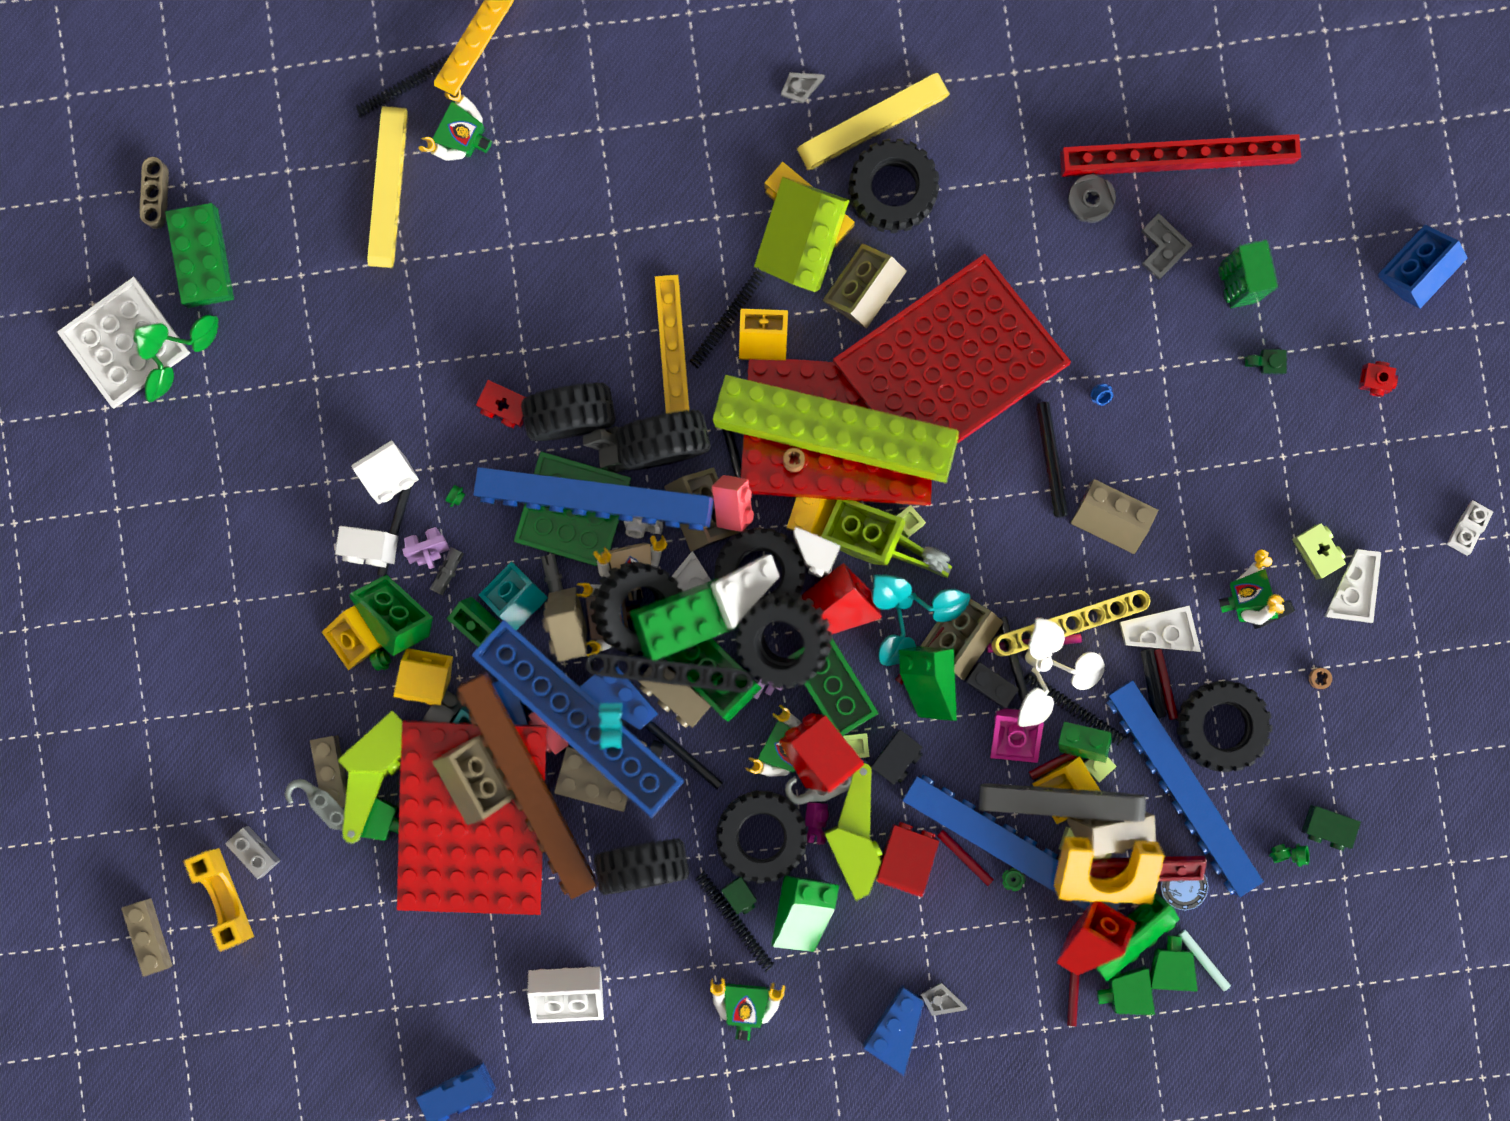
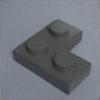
M1159 213L1141 231L1158 247L1142 265L1160 280L1192 246Z

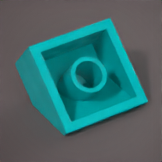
M512 561L479 594L501 620H505L515 630L523 625L548 599L542 590Z

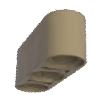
M149 157L142 164L140 218L149 227L158 229L166 223L165 211H167L169 171L161 160L156 157ZM155 165H160L159 172L157 174L152 175V167ZM154 188H158V195L154 198H150L151 190ZM157 211L158 216L156 220L149 221L150 213Z

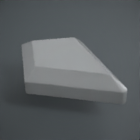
M789 73L781 96L803 104L824 80L825 75Z
M942 983L921 993L932 1016L967 1010V1007Z

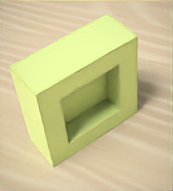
M911 505L897 515L906 522L902 531L903 536L909 538L926 523Z
M867 733L843 736L860 758L869 757Z
M1108 757L1106 763L1091 759L1084 762L1089 773L1097 782L1102 781L1117 767Z

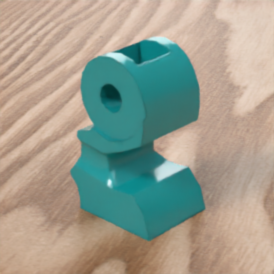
M622 703L599 704L601 749H605V747L621 748L622 722H620V716L622 714Z

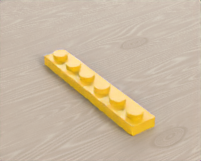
M514 0L483 1L434 80V86L456 96Z
M678 275L655 276L666 414L689 410Z

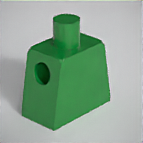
M376 796L360 837L386 841L389 839L391 832L399 834V819L396 818L399 808Z
M1168 935L1167 949H1155L1150 971L1151 989L1197 991L1193 952L1181 950L1182 936Z
M1145 966L1120 973L1117 977L1108 980L1109 989L1096 991L1098 1004L1112 1003V1009L1116 1014L1155 1015L1149 969Z

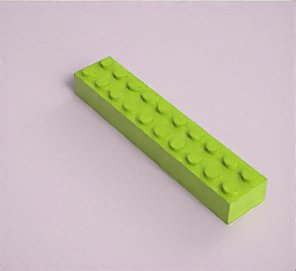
M725 375L713 416L716 428L947 483L958 441V430Z

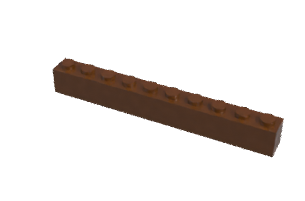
M486 671L460 684L458 688L460 692L457 693L458 698L463 706L467 704L471 712L468 715L474 727L478 726L482 732L480 738L486 748L490 747L493 753L491 759L497 769L501 768L505 775L502 778L508 790H513L516 796L514 802L518 810L525 812L527 819H525L526 825L530 832L535 831L538 837L536 842L540 851L547 853L550 859L547 861L549 868L553 874H558L561 880L559 886L564 895L568 894L572 900L597 887V879Z

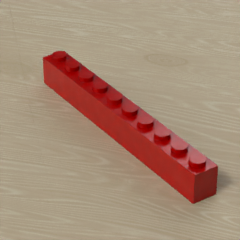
M1299 134L1063 147L1060 153L1062 177L1295 164L1301 158Z

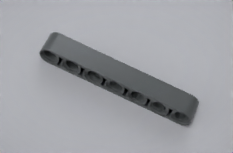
M993 783L980 784L979 809L984 811L1131 822L1145 821L1146 796L1142 794Z

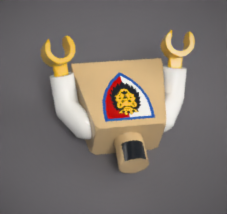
M664 535L661 536V540L658 542L655 536H651L652 546L649 543L643 542L609 551L606 547H603L604 552H601L602 555L594 551L593 555L597 559L599 575L608 578L611 569L614 567L619 569L620 565L624 563L633 564L634 562H641L658 567L662 550L667 546ZM641 587L635 588L628 593L630 601L643 598Z

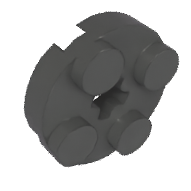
M1094 174L1079 178L1069 190L1068 205L1073 215L1079 221L1089 223L1105 219L1112 211L1116 200L1112 184L1108 180H1104ZM1088 193H1091L1093 196L1097 195L1098 199L1095 200L1094 205L1086 201Z

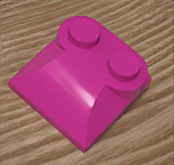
M1006 708L996 711L990 757L1038 763L1044 722L1021 727L1017 725L1020 710Z

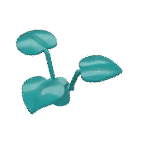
M875 575L872 593L873 603L880 609L895 607L901 630L900 636L889 635L881 643L878 654L880 663L883 666L899 664V650L916 647L912 638L905 637L906 633L901 609H908L911 607L913 600H915L928 611H933L932 617L935 621L949 622L959 617L965 611L970 601V594L957 589L943 590L933 598L932 606H929L917 597L916 593H911L912 588L908 581L894 576Z

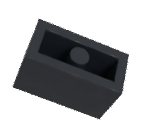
M980 662L975 664L964 681L1005 709L1019 690V688Z
M899 729L870 767L893 785L896 782L901 783L909 773L906 771L907 767L911 762L915 765L923 755L920 751L923 747Z

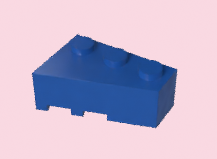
M617 665V672L619 674H624V672ZM593 675L580 686L598 704L622 703L620 718L638 729H642L659 714L629 679Z
M902 985L864 1041L863 1048L904 1076L924 1001L920 996Z
M483 1062L420 1093L416 1100L427 1121H445L449 1119L448 1115L454 1112L462 1113L471 1108L470 1105L476 1102L482 1103L490 1099L496 1087Z

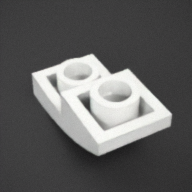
M1472 500L1458 521L1447 545L1467 556L1471 554L1479 535L1484 532L1493 511Z

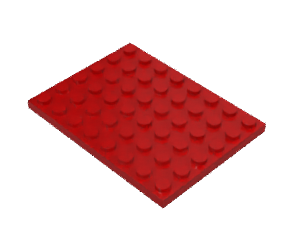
M986 254L833 358V363L870 410L958 430L957 444L1071 363L1066 354Z
M749 359V381L869 409L833 362L786 359V361ZM744 434L741 478L748 479L749 489L752 494L927 506L931 504V479ZM791 448L801 450L805 456L804 466L798 472L788 471L783 464L784 454ZM790 456V464L794 465V462L796 465L799 464V457L794 456L793 458V456Z
M402 721L397 910L540 915L543 853L537 845L536 840H538L535 831L530 832L526 825L525 819H527L525 812L523 810L519 811L514 799H512L484 820L467 825L433 764L434 760L449 750L482 734L478 726L474 727L472 723ZM515 725L545 781L547 726Z

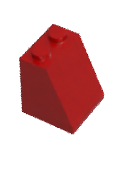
M845 563L802 594L801 597L804 601L808 598L814 601L812 606L815 609L819 607L824 613L821 617L823 620L828 619L830 626L827 630L831 631L832 634L879 620L882 617L879 608L873 603L872 591Z
M812 713L804 717L800 725L786 731L785 736L779 740V743L805 788L830 793L865 764L826 715Z
M899 822V825L893 824L875 880L923 897L939 840L934 839L936 835L934 833L922 830L920 834L912 831L913 826Z
M1101 901L1091 902L1069 931L1056 963L1079 975L1123 957L1136 922Z

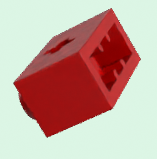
M487 380L476 404L481 409L479 413L491 419L495 415L502 419V424L514 429L515 425L521 428L524 422L521 403L525 397ZM506 400V403L509 406L508 410L504 408L501 411V408L498 406L499 402L504 403Z

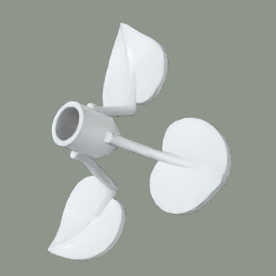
M1035 619V627L1030 639L1029 650L1025 655V660L1033 666L1031 671L1035 673L1043 691L1035 688L1026 696L1018 716L1017 725L1021 727L1044 722L1053 710V698L1047 695L1048 688L1039 671H1048L1054 665L1072 673L1071 684L1080 690L1093 687L1104 673L1105 664L1103 659L1095 652H1086L1081 655L1075 663V669L1052 660V652L1060 650L1063 645L1064 632L1057 624L1046 619Z

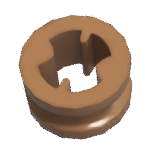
M797 448L787 450L783 459L784 467L790 472H798L803 468L805 462L804 453ZM790 456H793V458L798 456L799 464L796 465L795 462L794 465L790 464Z
M1316 668L1310 672L1308 680L1312 687L1325 689L1330 686L1332 675L1325 668ZM1318 672L1326 676L1323 679V685L1315 682V679L1318 678L1316 675Z

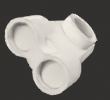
M633 518V522L624 521L625 533L632 538H643L645 531L653 534H662L663 522L656 521V525L644 524L642 519Z

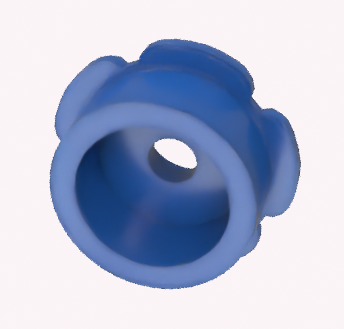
M1106 383L1094 386L1090 394L1091 400L1098 405H1106L1113 398L1112 387Z

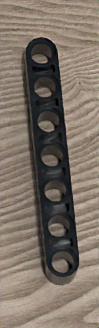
M593 654L589 656L586 662L587 670L597 676L739 693L748 692L753 686L752 676L743 670L658 660L652 661L650 659L607 654ZM601 658L604 661V668L597 672L593 668V662L595 659ZM620 661H625L628 664V670L624 674H619L616 669ZM644 664H649L652 667V673L648 677H643L640 673V669ZM669 666L674 667L676 670V676L672 680H667L664 676V671ZM692 669H697L700 673V678L695 683H691L688 679V673ZM716 672H721L724 676V682L719 686H715L712 683V675ZM739 675H745L748 678V685L745 688L740 689L736 686L735 681Z

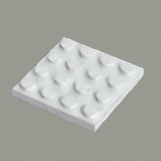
M132 277L57 332L112 408H116L145 387L150 371L158 369L157 363L152 358L144 360L139 357L137 344L133 340V330L148 324L162 323L168 328V336L179 338L135 277ZM165 340L156 356L162 362L164 368L166 366H174L189 355L190 352L182 343Z

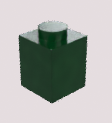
M739 876L721 889L737 914L742 912L745 915L756 907L754 903L757 902V898L742 877Z

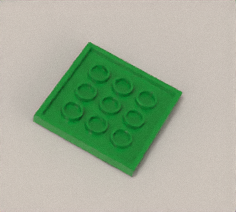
M541 451L534 472L536 475L630 486L632 479ZM525 504L514 542L597 566V559L593 552L597 551L599 555H602L601 552H604L603 547H606L608 551L611 550L619 523V516L610 515L609 519L595 517L596 513L587 512L586 516L572 514V510L564 509L563 513L551 512L549 507L540 506V510L528 509Z

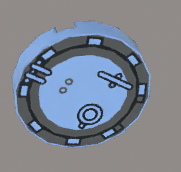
M1204 874V880L1160 881V891L1164 900L1172 907L1180 910L1194 909L1202 904L1207 896V877Z

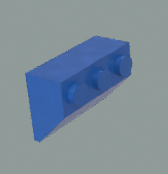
M1424 225L1382 269L1378 277L1400 298L1420 309L1468 257L1459 240Z

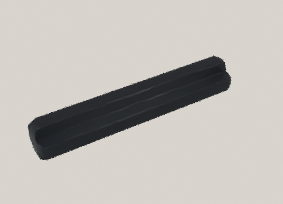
M1145 649L1141 651V658L1151 708L1157 718L1166 717L1167 713L1155 653L1153 649Z

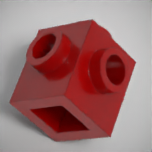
M1376 361L1375 364L1367 363L1363 365L1358 389L1370 391L1369 394L1373 396L1383 397L1384 394L1392 392V389H1395L1397 386L1398 375H1395L1396 368L1389 367V363Z

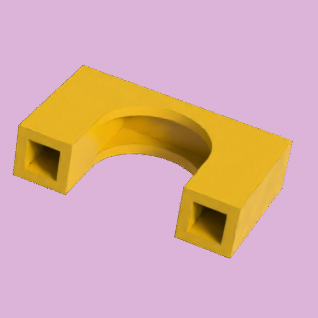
M1081 837L1064 838L1054 881V887L1059 899L1067 901L1086 900L1089 902L1108 901L1111 903L1152 904L1164 858L1158 842L1135 841L1127 868L1114 878L1101 880L1089 875L1094 853L1089 839Z
M220 848L185 860L184 863L192 883L201 882L214 904L218 923L211 931L219 951L254 937Z

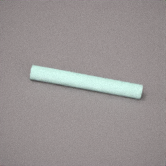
M1186 930L1181 931L1178 936H1182L1184 944L1193 952V955L1223 991L1229 989L1231 985Z

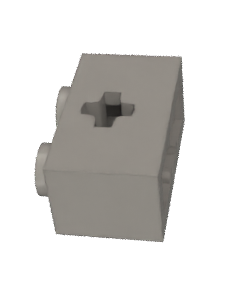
M249 826L243 827L225 843L257 879L264 877L281 861Z

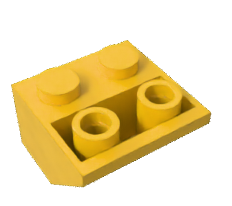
M741 309L739 360L786 361L788 310Z
M407 648L401 659L394 697L407 701L424 702L429 705H441L451 680L453 656Z

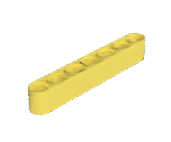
M935 73L803 143L797 148V151L807 169H814L946 98L949 92L940 75Z
M383 106L381 110L368 247V266L393 268L407 129V108Z
M1136 590L1048 620L1057 624L1063 630L1064 637L1144 611L1150 604V597L1145 591ZM1134 595L1139 596L1142 603L1139 608L1133 605L1132 599ZM1113 602L1118 604L1120 609L1117 615H1114L1110 610ZM1090 610H1094L1097 613L1098 618L1096 622L1089 620L1088 613ZM1068 617L1075 620L1076 625L1073 630L1066 626V619ZM1035 624L995 637L991 644L993 652L997 656L1002 657L1029 649V644L1023 643L1021 636L1023 632H1028L1032 636ZM1001 639H1005L1009 643V649L1006 652L999 648Z

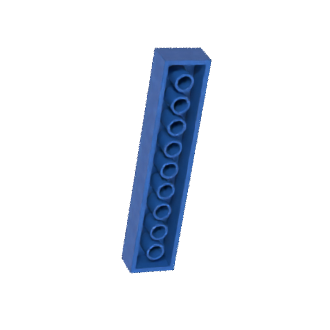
M505 620L471 655L651 818L684 783L675 772L623 726L621 748L605 747V749H601L599 704Z

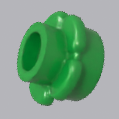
M454 485L445 500L451 504L450 507H453L454 504L460 505L465 496V493L462 492L463 487L460 488Z
M378 648L374 653L370 654V661L375 670L380 671L389 668L391 658L387 651H381Z
M1298 843L1296 845L1297 848H1292L1291 856L1293 863H1297L1298 867H1302V865L1309 864L1308 846H1301Z
M1285 844L1271 848L1272 853L1269 854V857H1272L1274 863L1285 861L1292 857L1290 853L1291 847L1287 848Z
M1015 868L1006 870L1002 875V884L1007 890L1018 891L1025 883V875ZM1012 877L1016 879L1014 882L1011 881Z

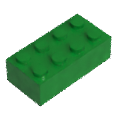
M212 203L165 211L181 304L187 308L234 300L218 208Z
M1268 240L1238 246L1218 267L1219 277L1221 280H1224L1226 287L1223 291L1226 303H1229L1230 309L1258 303L1278 288Z
M719 579L709 581L630 612L644 657L654 661L738 628L739 622L733 629L726 626L711 584Z
M713 638L664 656L668 662L745 671ZM692 669L688 673L689 681L695 683L699 680V671ZM716 672L712 675V683L715 686H719L724 682V676L721 672ZM739 675L735 681L736 686L740 689L745 688L748 685V678L745 675ZM754 679L752 688L745 693L693 687L728 722L762 689Z
M832 639L829 643L831 650L826 657V661L813 678H809L804 685L821 713L827 716L843 736L879 713ZM805 647L801 648L800 650L788 656L787 658L793 659L800 657L803 654Z

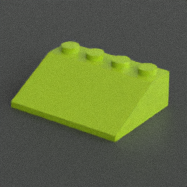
M782 177L754 267L813 292L820 290L849 199Z

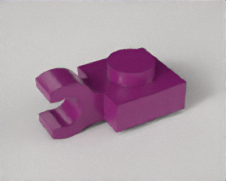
M807 803L805 826L809 827L806 843H814V838L817 836V844H825L826 835L822 831V827H826V821L828 820V804Z

